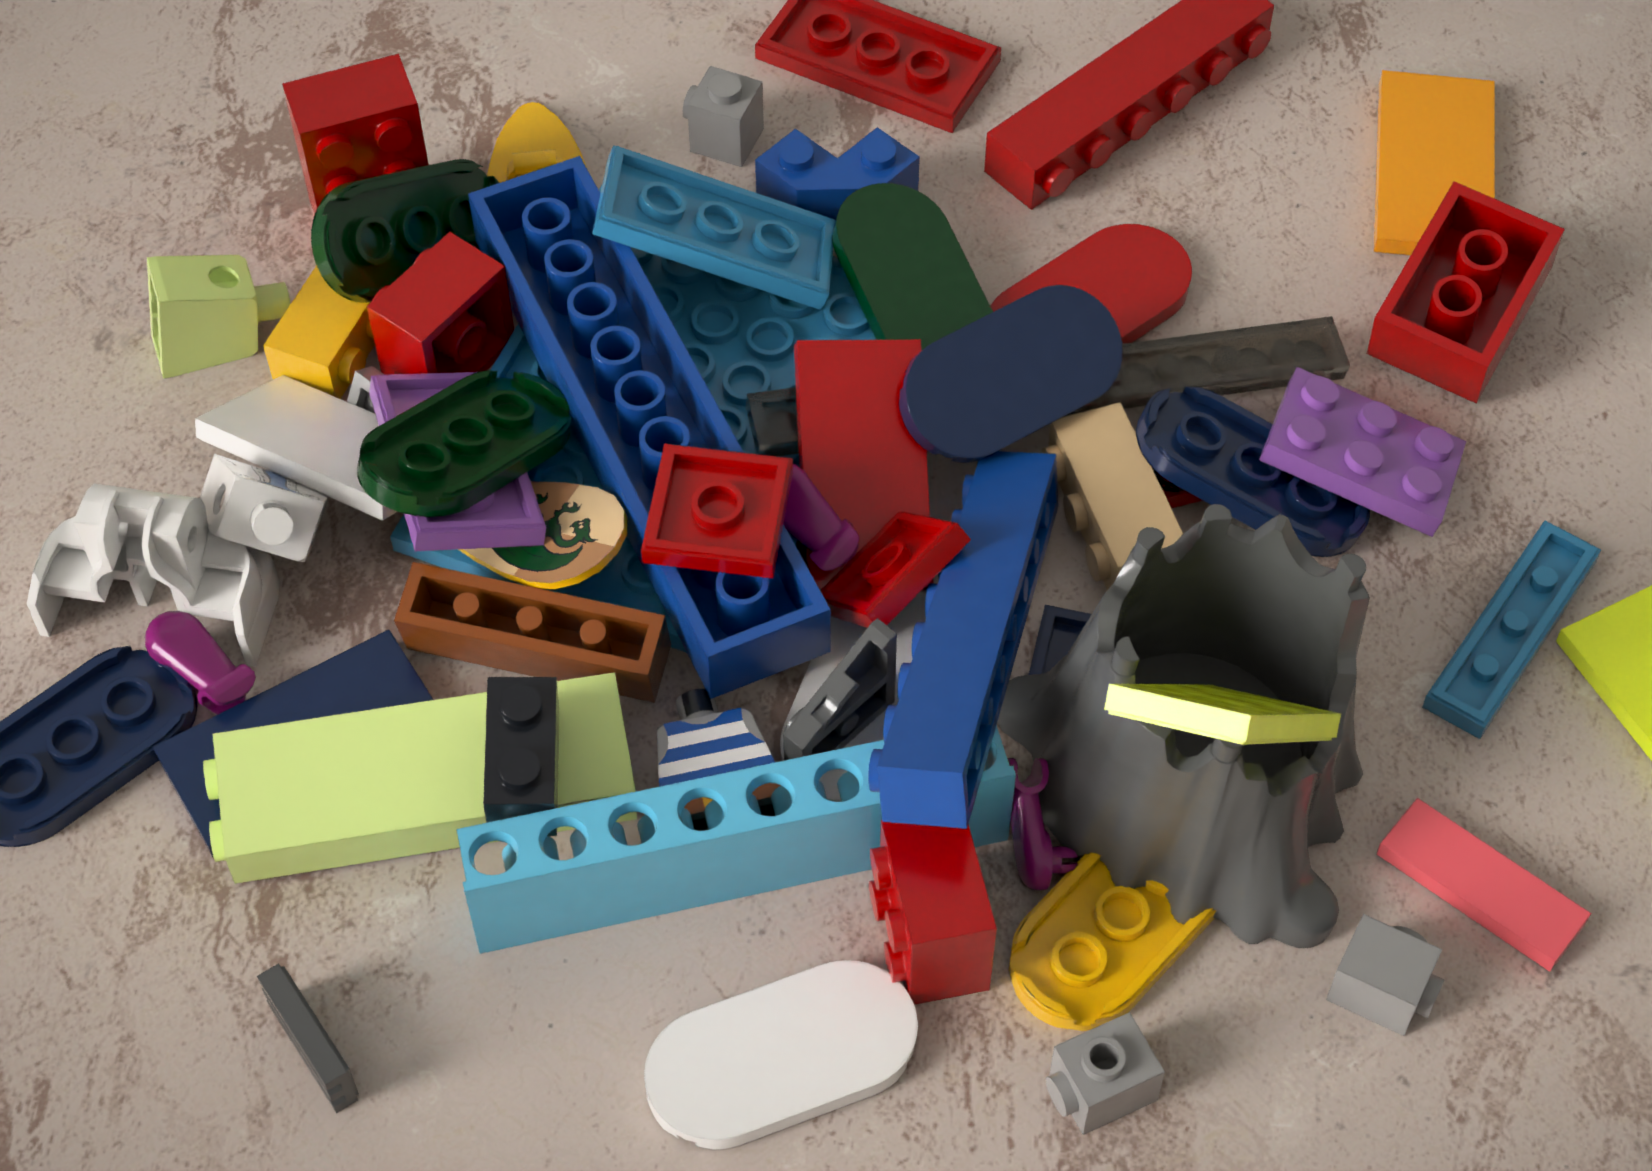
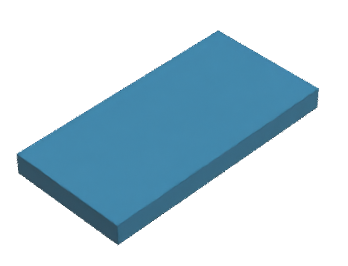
M613 145L606 163L592 232L593 235L822 310L829 296L834 248L832 235L836 223L834 219Z

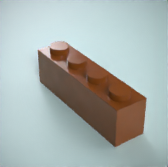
M417 562L412 563L394 619L398 631L409 650L533 677H557V681L615 672L620 696L652 703L656 701L671 648L665 615Z

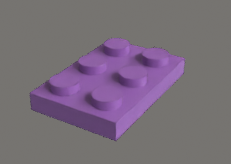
M1296 367L1285 390L1259 460L1433 537L1443 520L1466 441L1447 433L1441 428L1430 426L1394 410L1382 402L1374 401L1335 384L1328 378L1317 376Z

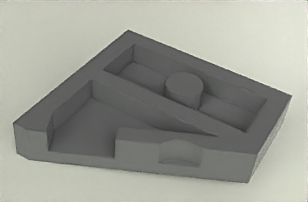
M878 618L869 625L806 706L800 709L786 725L783 733L784 760L844 748L882 714L888 705H892L895 702L897 633Z

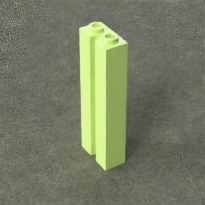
M615 672L557 681L559 700L558 808L636 792ZM487 692L214 733L215 759L204 760L203 769L209 800L219 799L221 820L209 822L210 841L215 862L226 861L233 881L236 884L460 848L456 829L486 823L483 800ZM637 812L626 813L620 816L616 822L636 820ZM569 826L558 827L557 832L573 830L576 828Z

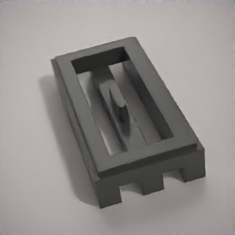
M278 963L259 974L257 978L262 986V991L267 998L270 1009L334 1111L338 1113L358 1101L357 1095L359 1093L350 1068L285 966L281 967Z

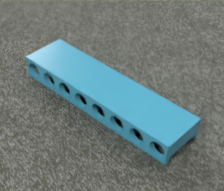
M997 725L969 820V828L975 847L1007 841L1009 837L1016 773L1014 767L1009 766ZM884 740L456 829L466 881L463 882V887L479 953L482 954L872 870L870 849L880 847L882 813L880 793L871 792L869 789L868 771L873 749H883ZM830 770H847L837 782L842 802L827 800L824 785L819 781L822 775ZM775 783L781 785L771 795L775 816L761 815L758 800L752 794L757 787L763 784ZM710 798L712 801L704 810L708 830H694L691 813L684 807L693 799ZM629 812L645 814L637 824L641 844L627 845L624 828L620 823L616 822L620 816ZM569 826L576 828L570 836L573 853L572 859L560 860L556 841L547 836L558 827ZM491 841L507 843L502 850L505 872L498 875L480 873L475 867L474 856L477 850L482 845Z

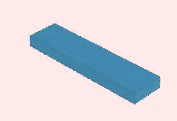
M1544 520L1426 695L1422 708L1481 739L1592 570L1601 549Z

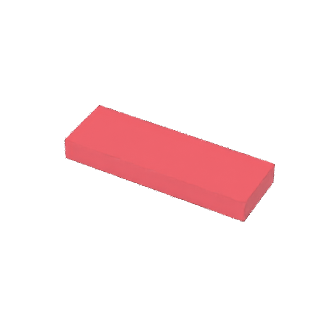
M1419 798L1413 802L1382 840L1377 851L1379 857L1549 972L1584 928L1592 914Z

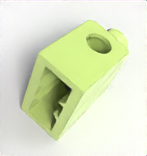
M240 255L147 257L151 336L163 379L253 356L258 351V322L281 319L290 306L286 283L280 282L254 286L247 261Z

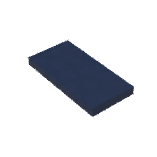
M388 629L153 746L160 765L213 857L209 822L221 820L219 799L209 800L203 761L215 759L214 733L434 699Z

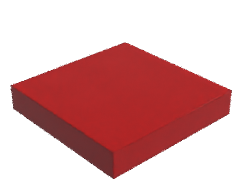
M664 444L641 548L642 563L773 579L793 475V458Z
M899 511L820 590L831 609V617L866 628L877 618L885 625H888L971 539L958 523Z

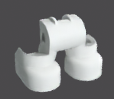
M94 483L86 491L76 516L62 522L50 533L44 542L33 570L27 606L40 636L50 637L65 597L105 602L113 579H120L130 582L138 605L148 607L158 580L170 588L178 611L195 616L234 621L236 637L247 666L256 667L279 598L280 581L270 553L219 538L207 528L206 509L201 498Z

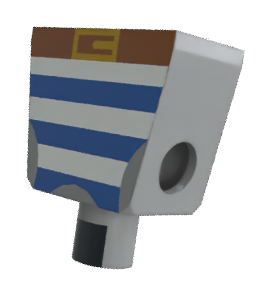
M693 689L680 695L676 700L680 720L664 723L657 728L659 787L775 763L751 712L742 707L719 712L715 698L710 699L706 689ZM767 783L753 791L752 794L758 800L761 815L775 816L771 795L781 785ZM696 798L685 805L684 808L691 813L694 830H708L704 810L712 799Z

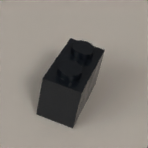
M488 677L483 800L486 823L558 808L559 700L557 677ZM557 828L552 830L547 836H557Z

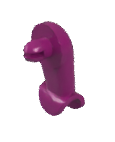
M793 464V475L783 524L793 537L812 551L809 556L820 569L824 571L833 570L854 557L859 546V535L850 521L847 519L842 521L812 483L805 470Z
M167 611L156 616L149 623L144 637L145 647L149 655L159 664L171 667L199 690L197 694L199 704L218 715L245 701L246 694L254 685L255 672L245 664H240L236 667L199 619L182 611Z
M1007 758L1009 766H1013L1016 773L1011 826L1017 870L1023 883L1031 890H1048L1052 874L1068 873L1074 870L1078 864L1062 862V858H1075L1078 855L1071 848L1052 846L1049 833L1044 829L1039 792L1045 788L1048 782L1049 770L1046 759L1035 758L1030 775L1020 782L1017 774L1018 764L1016 759Z

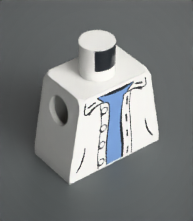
M217 454L213 456L200 496L206 509L207 528L215 536L298 562H305L312 549L329 499L328 496L279 474ZM226 490L224 502L222 507L220 508L221 499L224 494V491Z

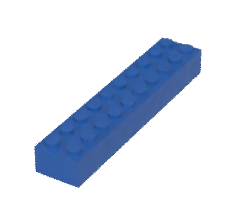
M578 156L469 193L468 197L476 242L483 253L505 266L512 313L547 381L563 393L570 408V426L603 490L615 495L627 515V537L710 699L830 653L831 609L784 524L773 579L642 563L641 548L664 444L744 452L631 247L592 234L600 191L581 157Z

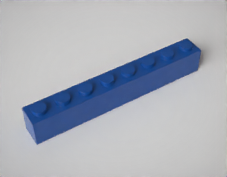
M998 451L979 460L974 475H965L962 490L963 509H954L951 522L958 523L971 540L938 573V583H929L925 599L926 620L925 622H916L913 630L912 662L902 663L900 668L898 704L888 705L885 712L883 749H873L870 757L868 771L869 789L871 792L880 793L882 822L963 829L968 827L1059 507L1056 454Z

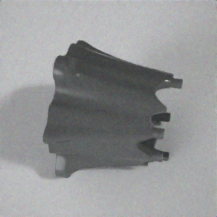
M1213 504L1206 508L1200 522L1193 525L1174 544L1162 548L1165 535L1159 529L1146 527L1139 532L1136 544L1132 548L1115 582L1104 593L1068 654L1050 671L1042 674L1018 676L1009 680L997 724L1005 734L1023 745L1031 753L1033 761L1035 758H1044L1048 763V782L1045 788L1039 792L1044 824L1062 846L1073 849L1078 856H1084L1090 852L1101 855L1100 861L1110 871L1111 879L1115 886L1136 889L1138 887H1146V881L1153 880L1169 889L1165 896L1170 903L1171 914L1177 922L1183 925L1190 918L1196 917L1204 910L1213 908L1216 911L1213 918L1224 922L1240 940L1248 944H1258L1272 938L1296 948H1312L1323 943L1331 933L1337 922L1339 906L1337 898L1330 887L1312 870L1308 847L1320 843H1335L1341 838L1344 828L1335 794L1343 789L1358 785L1363 776L1356 752L1354 708L1357 679L1356 657L1370 600L1369 594L1361 581L1366 571V563L1358 555L1345 554L1340 558L1336 569L1323 566L1303 546L1293 530L1288 517L1279 514L1254 531L1232 524L1230 510L1223 505ZM1109 684L1214 685L1341 713L1337 738H1332L1329 741L1242 745L1108 714L1109 710L1104 708Z

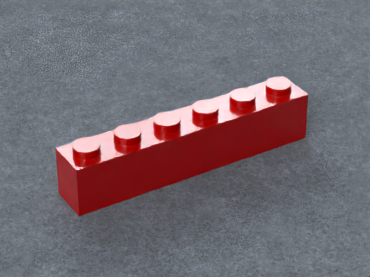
M1181 0L987 132L984 172L1031 210L1049 197L1061 195L1076 178L1091 168L1096 169L1102 166L1112 153L1129 141H1136L1142 138L1153 124L1169 113H1176L1182 110L1193 96L1209 85L1219 84L1233 68L1243 61L1259 56L1271 39L1270 26L1274 4L1268 0Z

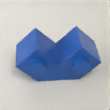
M877 127L837 158L795 128L755 159L756 193L836 221L839 209L846 198L862 187L877 183H894L918 191L920 156Z

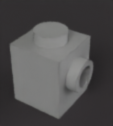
M710 66L699 85H692L683 104V117L688 119L690 152L742 167L764 129L762 81Z
M1363 914L1338 966L1326 1000L1404 1036L1414 1013L1426 1018L1429 1017L1441 990L1444 979L1433 975L1432 972L1442 949L1427 943L1422 935L1412 929L1402 926L1392 927Z
M1129 1012L1054 1046L1050 1076L1046 1077V1085L1058 1112L1063 1117L1071 1114L1084 1135L1158 1101L1165 1071Z

